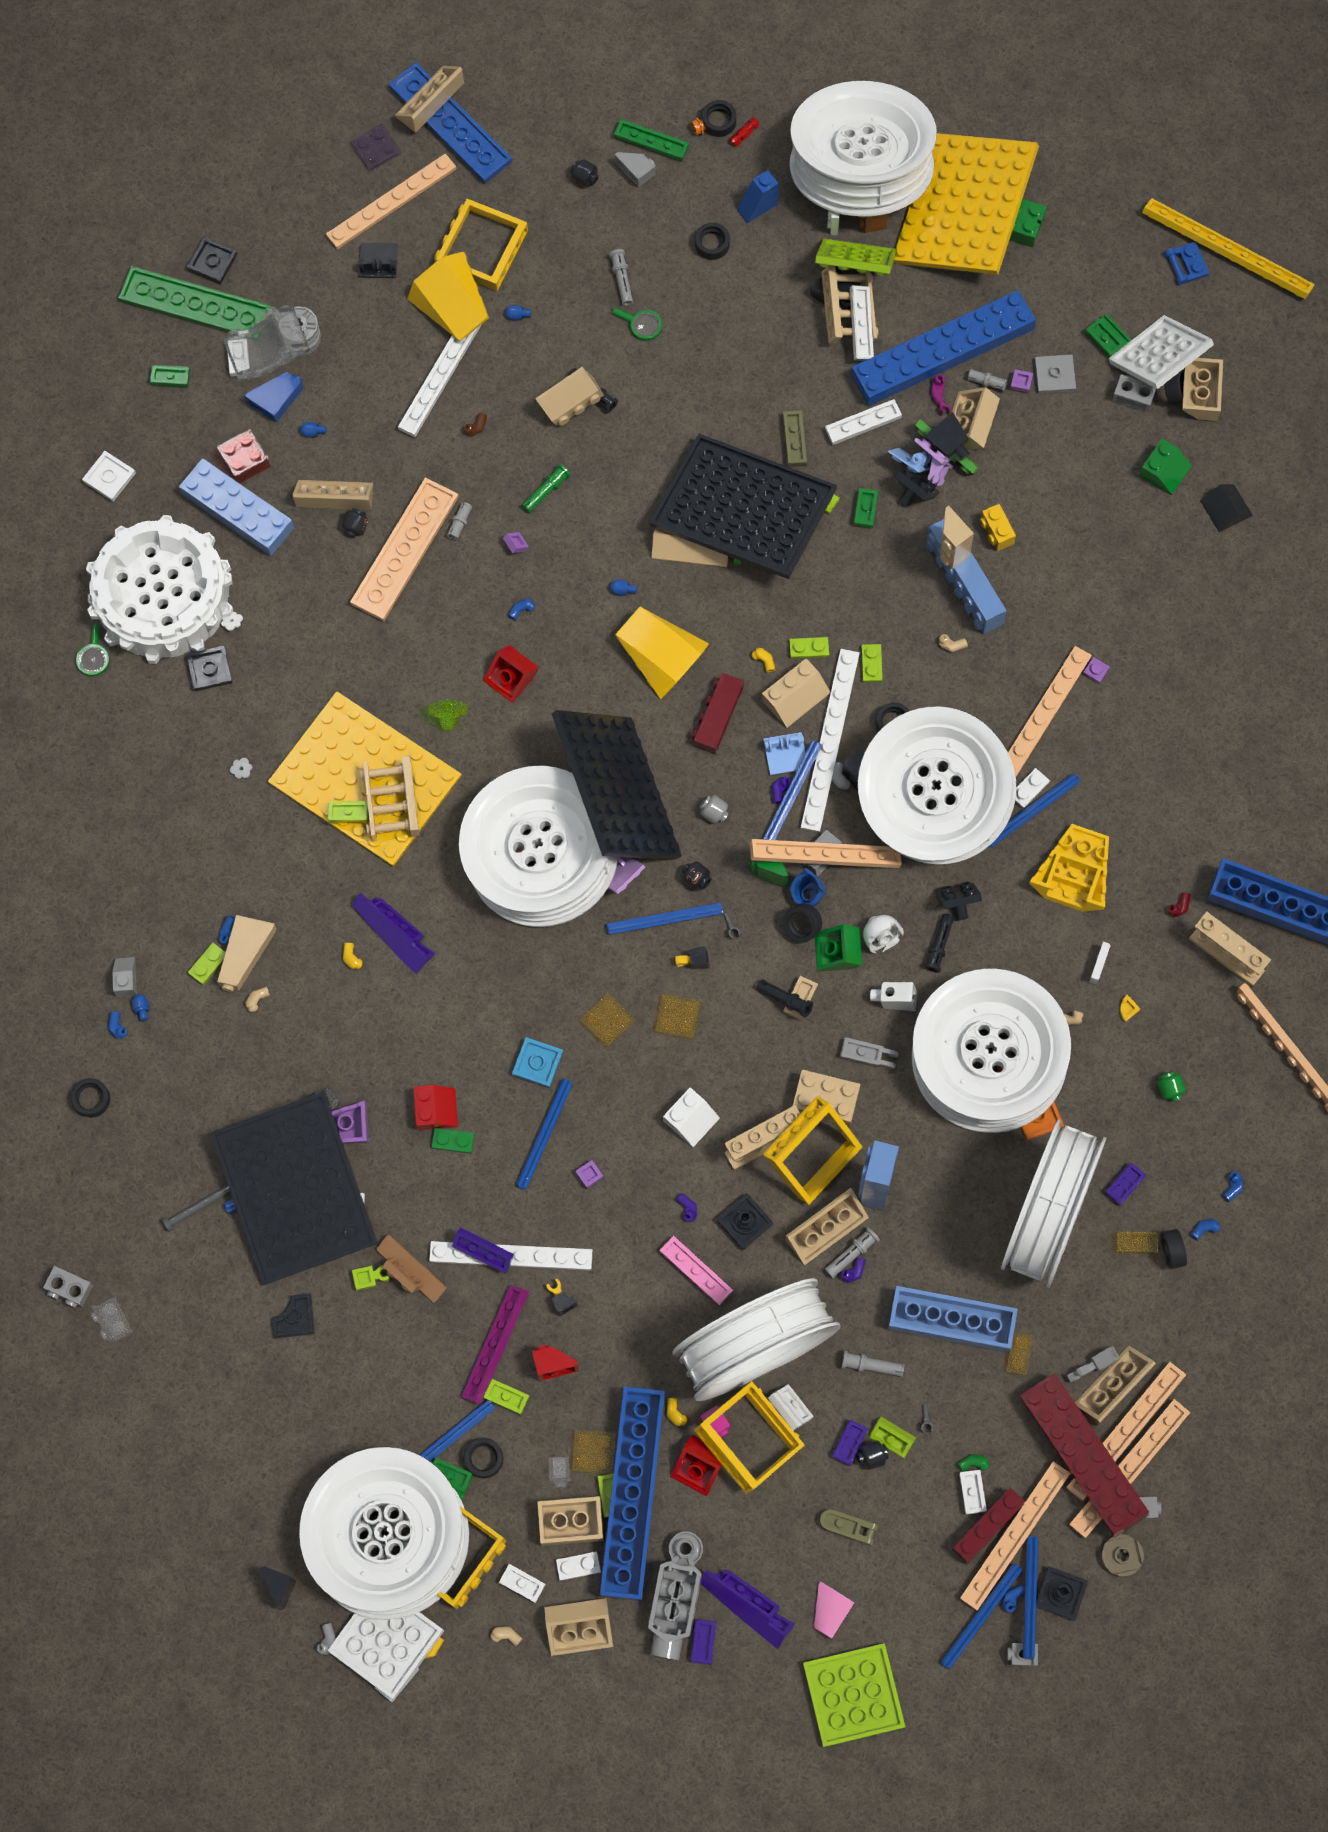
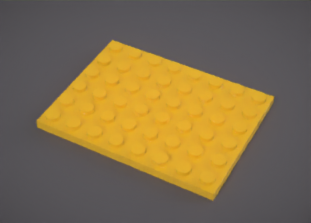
M936 133V142L932 150L934 160L933 177L926 191L910 204L896 246L894 263L998 275L1037 155L1038 143Z
M336 692L268 780V783L329 823V802L367 801L365 780L361 779L360 769H364L363 762L367 761L369 770L395 767L403 764L402 757L410 756L420 832L461 778L462 774L339 692ZM400 774L370 777L371 788L399 785L401 782H405L404 775ZM402 792L372 796L373 806L403 803L404 800H407L406 793L403 794ZM402 810L374 814L375 825L405 821V819H409L408 812ZM369 811L368 822L329 823L393 867L416 838V836L411 835L410 830L400 829L377 832V841L373 842L372 836H368L366 824H370Z

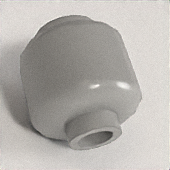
M707 795L699 805L700 815L712 824L718 821L723 822L729 814L726 812L728 804L717 795Z

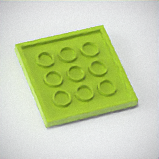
M823 238L815 263H820L822 267H831L833 265L838 266L842 270L854 268L862 273L874 271L877 275H886L891 272L896 249Z
M885 1643L803 1663L823 1747L905 1728Z

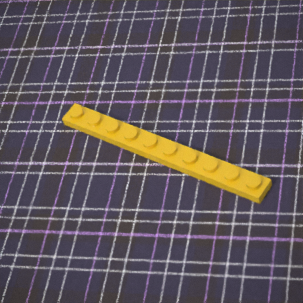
M1153 198L1143 209L1142 213L1151 219H1155L1166 227L1181 233L1183 236L1193 239L1198 244L1204 245L1215 253L1230 259L1232 262L1242 265L1247 270L1257 273L1264 279L1274 282L1298 297L1306 299L1313 290L1315 284Z

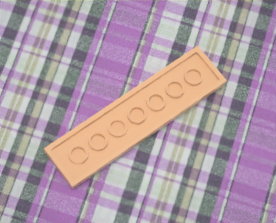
M427 478L424 479L350 601L352 606L385 621L459 497L457 493Z

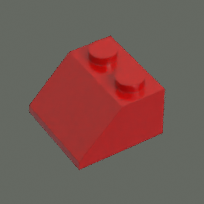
M508 645L497 652L483 681L513 703L533 680L539 667Z
M437 1085L414 1087L416 1127L418 1131L458 1127L455 1088Z
M542 1345L536 1347V1351H532L540 1381L580 1371L576 1360L552 1346Z
M692 1434L682 1450L671 1478L708 1496L723 1465L704 1442Z

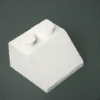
M689 1088L663 1116V1121L692 1147L720 1119L709 1104L692 1088Z

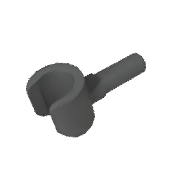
M724 914L729 928V938L733 939L730 933L732 930H736L738 936H740V930L734 927L729 914Z
M923 1404L921 1431L924 1433V1425L929 1424L932 1432L934 1427L929 1421L928 1405Z

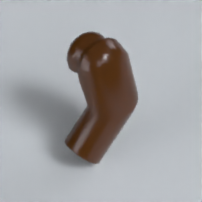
M478 413L476 423L466 424L464 426L466 435L474 436L482 432L487 415Z

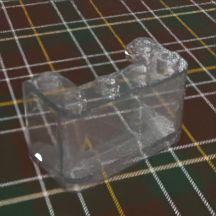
M285 305L279 309L276 307L268 308L263 315L265 320L257 321L254 323V327H249L242 331L239 329L232 330L223 339L238 381L258 379L269 375L310 350L293 307Z

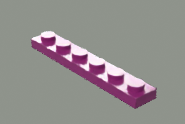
M512 1285L509 1286L461 1396L463 1399L481 1404L529 1292L527 1290Z

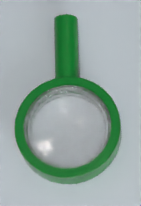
M615 307L612 312L613 315L631 323L632 334L639 340H654L662 331V320L654 311L642 310L633 316Z
M98 624L92 625L91 644L83 647L76 657L79 670L84 675L90 677L103 674L110 662L107 651L98 645L100 625Z

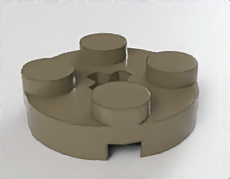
M1121 1534L1116 1538L1111 1537L1104 1544L1101 1559L1109 1573L1118 1577H1128L1135 1574L1141 1567L1144 1560V1552L1137 1540L1129 1535ZM1119 1550L1128 1553V1557L1125 1558L1124 1562L1117 1558Z

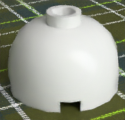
M889 915L873 916L865 925L863 938L872 953H876L875 951L884 946L886 947L883 951L896 945L900 941L898 938L900 933L903 936L904 931L899 922Z

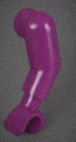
M939 374L933 380L931 396L936 405L940 407L939 415H943V409L947 410L949 415L951 408L945 404L942 396L945 377Z

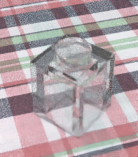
M569 1456L548 1458L550 1485H554V1488H566L567 1484H571Z

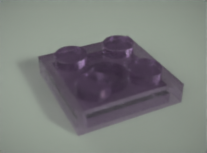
M383 124L351 141L352 146L369 171L401 154L400 149Z

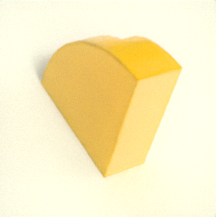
M1127 994L1120 1006V1014L1124 1022L1140 1011L1137 1004Z

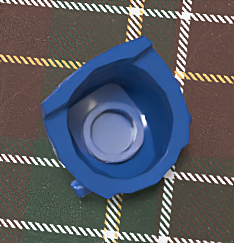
M805 868L792 882L790 892L796 904L806 903L816 907L824 898L826 888L813 872ZM809 890L811 896L810 900L804 897V893Z

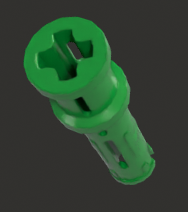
M558 464V468L551 475L546 476V481L521 504L525 510L527 509L528 513H531L553 489H558L566 478L571 477V473L562 464Z

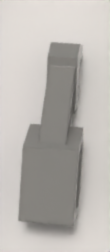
M1114 1346L1109 1347L1092 1357L1090 1364L1076 1369V1371L1068 1374L1067 1377L1070 1382H1074L1095 1369L1099 1372L1120 1360V1357Z

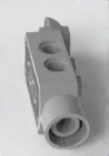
M680 1532L676 1534L669 1544V1554L672 1561L660 1565L648 1628L654 1632L650 1655L679 1660L683 1639L691 1637L702 1573L694 1565L703 1553L702 1542L694 1533ZM685 1543L690 1544L692 1547V1551L688 1555H684L680 1551L681 1546Z

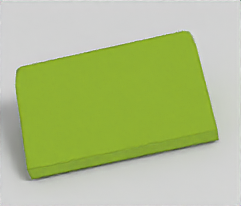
M883 1417L879 1418L869 1435V1438L878 1440L881 1444L884 1443L886 1448L902 1458H905L916 1437Z

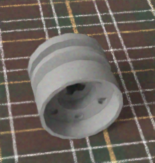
M297 306L283 313L279 321V329L286 349L295 355H306L316 350L321 341V333L317 317L312 310Z

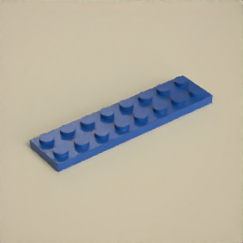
M416 62L390 82L389 88L406 104L431 76ZM452 97L425 123L484 183L488 182L512 162V157Z

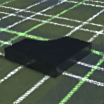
M311 1293L291 1295L290 1304L286 1311L280 1316L272 1318L274 1339L315 1334Z

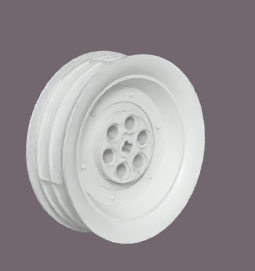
M851 81L821 89L808 97L799 106L792 119L791 139L793 149L790 156L792 179L805 197L818 206L832 212L850 216H877L900 210L917 200L926 191L932 180L934 171L932 150L935 146L937 132L934 118L928 108L918 98L893 85L874 81Z
M925 707L898 716L876 734L861 762L858 777V793L866 820L877 836L887 845L900 852V854L918 862L951 864L967 860L989 847L1005 829L1015 804L1016 777L1007 750L993 731L983 722L957 709ZM943 762L948 763V769L945 772L938 770L939 764ZM922 767L929 768V774L925 777L919 775ZM956 776L962 779L959 786L952 785V779ZM935 782H942L940 784V790H933L935 788V786L933 785ZM916 786L923 787V793L919 796L913 793ZM950 795L956 797L953 805L946 804V798ZM930 800H935L937 803L933 810L927 809V803Z
M529 766L512 770L497 777L486 785L473 799L461 824L459 852L463 868L480 898L491 910L513 923L531 927H547L562 924L579 917L600 900L608 889L616 871L618 857L602 856L573 773L560 768ZM545 826H551L550 830L542 831ZM525 830H532L530 834L523 835ZM557 840L563 841L559 846L554 845ZM524 847L522 852L516 853L517 848ZM549 858H555L553 863H546ZM536 861L533 867L527 866L529 862Z
M980 969L966 972L941 985L928 998L919 1013L914 1028L912 1066L915 1080L920 1092L929 1105L949 1122L968 1130L983 1133H999L1014 1130L1029 1124L1041 1116L1051 1106L1061 1091L1070 1060V1031L1063 1011L1056 1000L1042 986L1030 978L1002 969ZM986 1029L989 1034L982 1036L979 1034V1030ZM1000 1033H1006L1009 1036V1038L1006 1040H1002L999 1038L998 1035ZM974 1044L976 1049L970 1051L966 1048V1045ZM989 1048H993V1054L988 1053ZM1008 1051H1012L1016 1054V1056L1013 1058H1009L1006 1056L1005 1053ZM974 1062H980L982 1063L983 1067L980 1069H976L973 1067L972 1064ZM998 1065L1002 1067L1003 1071L997 1073L992 1068Z
M1060 1119L1057 1120L1045 1148L1001 1269L1004 1270L1006 1265L1010 1263L1011 1270L1041 1282L1047 1277V1288L1051 1286L1107 1137H1104L1102 1142L1097 1144V1137L1067 1125L1060 1130Z
M817 1279L802 1280L759 1297L713 1321L681 1342L673 1350L672 1354L674 1357H680V1363L685 1364L688 1370L686 1375L692 1378L695 1384L693 1387L694 1391H698L694 1396L695 1400L711 1399L739 1388L759 1376L802 1356L834 1335L841 1326L838 1322H833L832 1316H828L825 1310L826 1303L821 1302L819 1299V1290L816 1288L818 1285Z
M371 1448L353 1453L331 1466L315 1483L308 1495L301 1515L300 1546L306 1566L314 1580L341 1606L353 1613L368 1618L381 1620L399 1619L414 1615L432 1606L441 1599L437 1594L442 1592L445 1595L455 1583L463 1568L468 1552L467 1516L462 1514L460 1506L463 1509L465 1508L458 1493L452 1488L443 1473L431 1462L415 1453L399 1448ZM399 1510V1516L396 1519H390L391 1512ZM372 1512H378V1518L374 1521H371L369 1519L370 1514ZM409 1527L410 1533L407 1536H401L402 1529ZM387 1529L389 1534L387 1536L384 1535L383 1537L381 1535V1532L383 1530L386 1532ZM368 1530V1537L363 1540L360 1539L361 1532ZM400 1546V1552L397 1555H391L392 1548ZM373 1548H380L379 1554L376 1557H371V1550Z

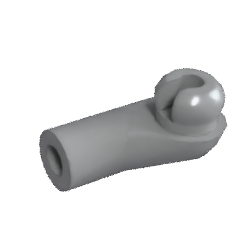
M836 762L832 782L839 789L847 790L851 783L842 774L844 764Z
M332 1623L322 1626L325 1637L321 1644L317 1646V1651L320 1654H329L330 1652L327 1650L336 1639Z

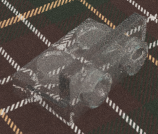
M115 1296L97 1306L95 1304L91 1306L93 1309L91 1316L96 1324L100 1323L102 1327L100 1333L105 1341L108 1340L113 1344L133 1333Z

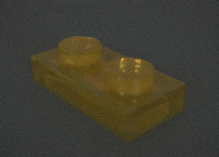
M1117 1231V1253H1158V1232Z
M1014 1332L1007 1361V1373L1027 1375L1033 1335Z

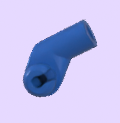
M529 598L516 602L508 617L516 620L522 610L532 611L535 608V603Z
M228 915L220 929L219 940L222 944L229 943L236 918L232 915Z
M110 1012L108 1030L116 1038L123 1039L127 1035V1029L119 1024L120 1013Z
M1236 1171L1230 1173V1189L1223 1194V1197L1228 1202L1243 1190L1242 1176Z
M1215 1219L1202 1220L1197 1224L1190 1236L1198 1241L1205 1231L1217 1233L1220 1230V1224Z
M1023 1584L1005 1593L1003 1609L1006 1612L1012 1613L1015 1611L1018 1598L1025 1594Z

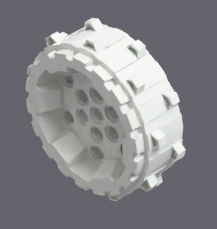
M163 515L158 521H145L137 523L130 528L120 526L115 529V537L110 542L108 541L101 549L97 560L88 562L86 568L87 573L91 575L90 594H88L90 607L88 612L92 619H100L104 629L107 630L104 637L105 641L110 646L120 644L122 649L136 655L146 656L149 664H157L163 657H177L190 650L195 652L205 650L204 642L219 628L222 617L231 616L233 612V607L228 603L229 586L232 585V575L229 573L231 567L228 560H220L216 549L214 550L215 538L209 532L200 534L188 525L173 522L172 517L169 515ZM151 553H155V554H156V555H155L154 557H152V558H149V557H148V555L151 554ZM187 562H192L190 566H184ZM155 570H159V571H160V572H159L158 574H156V575H153V574H152ZM178 575L176 579H170L171 576ZM127 578L126 582L120 583V580ZM140 583H146L144 587H138ZM158 588H164L161 592H156ZM182 592L180 596H174L175 593ZM196 596L201 597L198 601H192ZM150 600L148 604H142L143 601ZM165 604L168 605L167 608H165V609H160V607H161L162 605H165ZM130 613H136L135 616L128 617ZM166 622H172V624L164 626Z

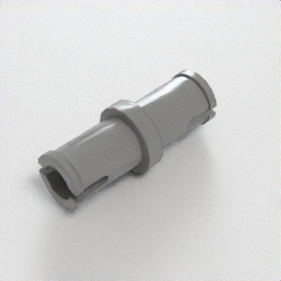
M971 369L968 376V381L983 384V387L986 388L989 386L1002 391L1006 388L1007 379L992 376V373L985 374Z
M462 502L456 516H453V523L447 533V537L451 540L457 541L463 527L466 526V520L472 510L470 504Z

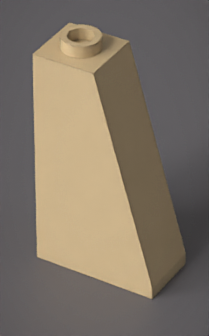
M236 915L217 981L222 990L227 992L240 990L274 936L277 929L274 923Z

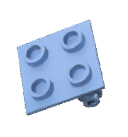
M900 447L888 451L892 454L894 460L900 463L904 462L908 465L907 468L914 473L930 469L927 465L931 460V454L927 451L916 453L913 456Z
M802 732L763 739L770 775L797 771L806 753Z

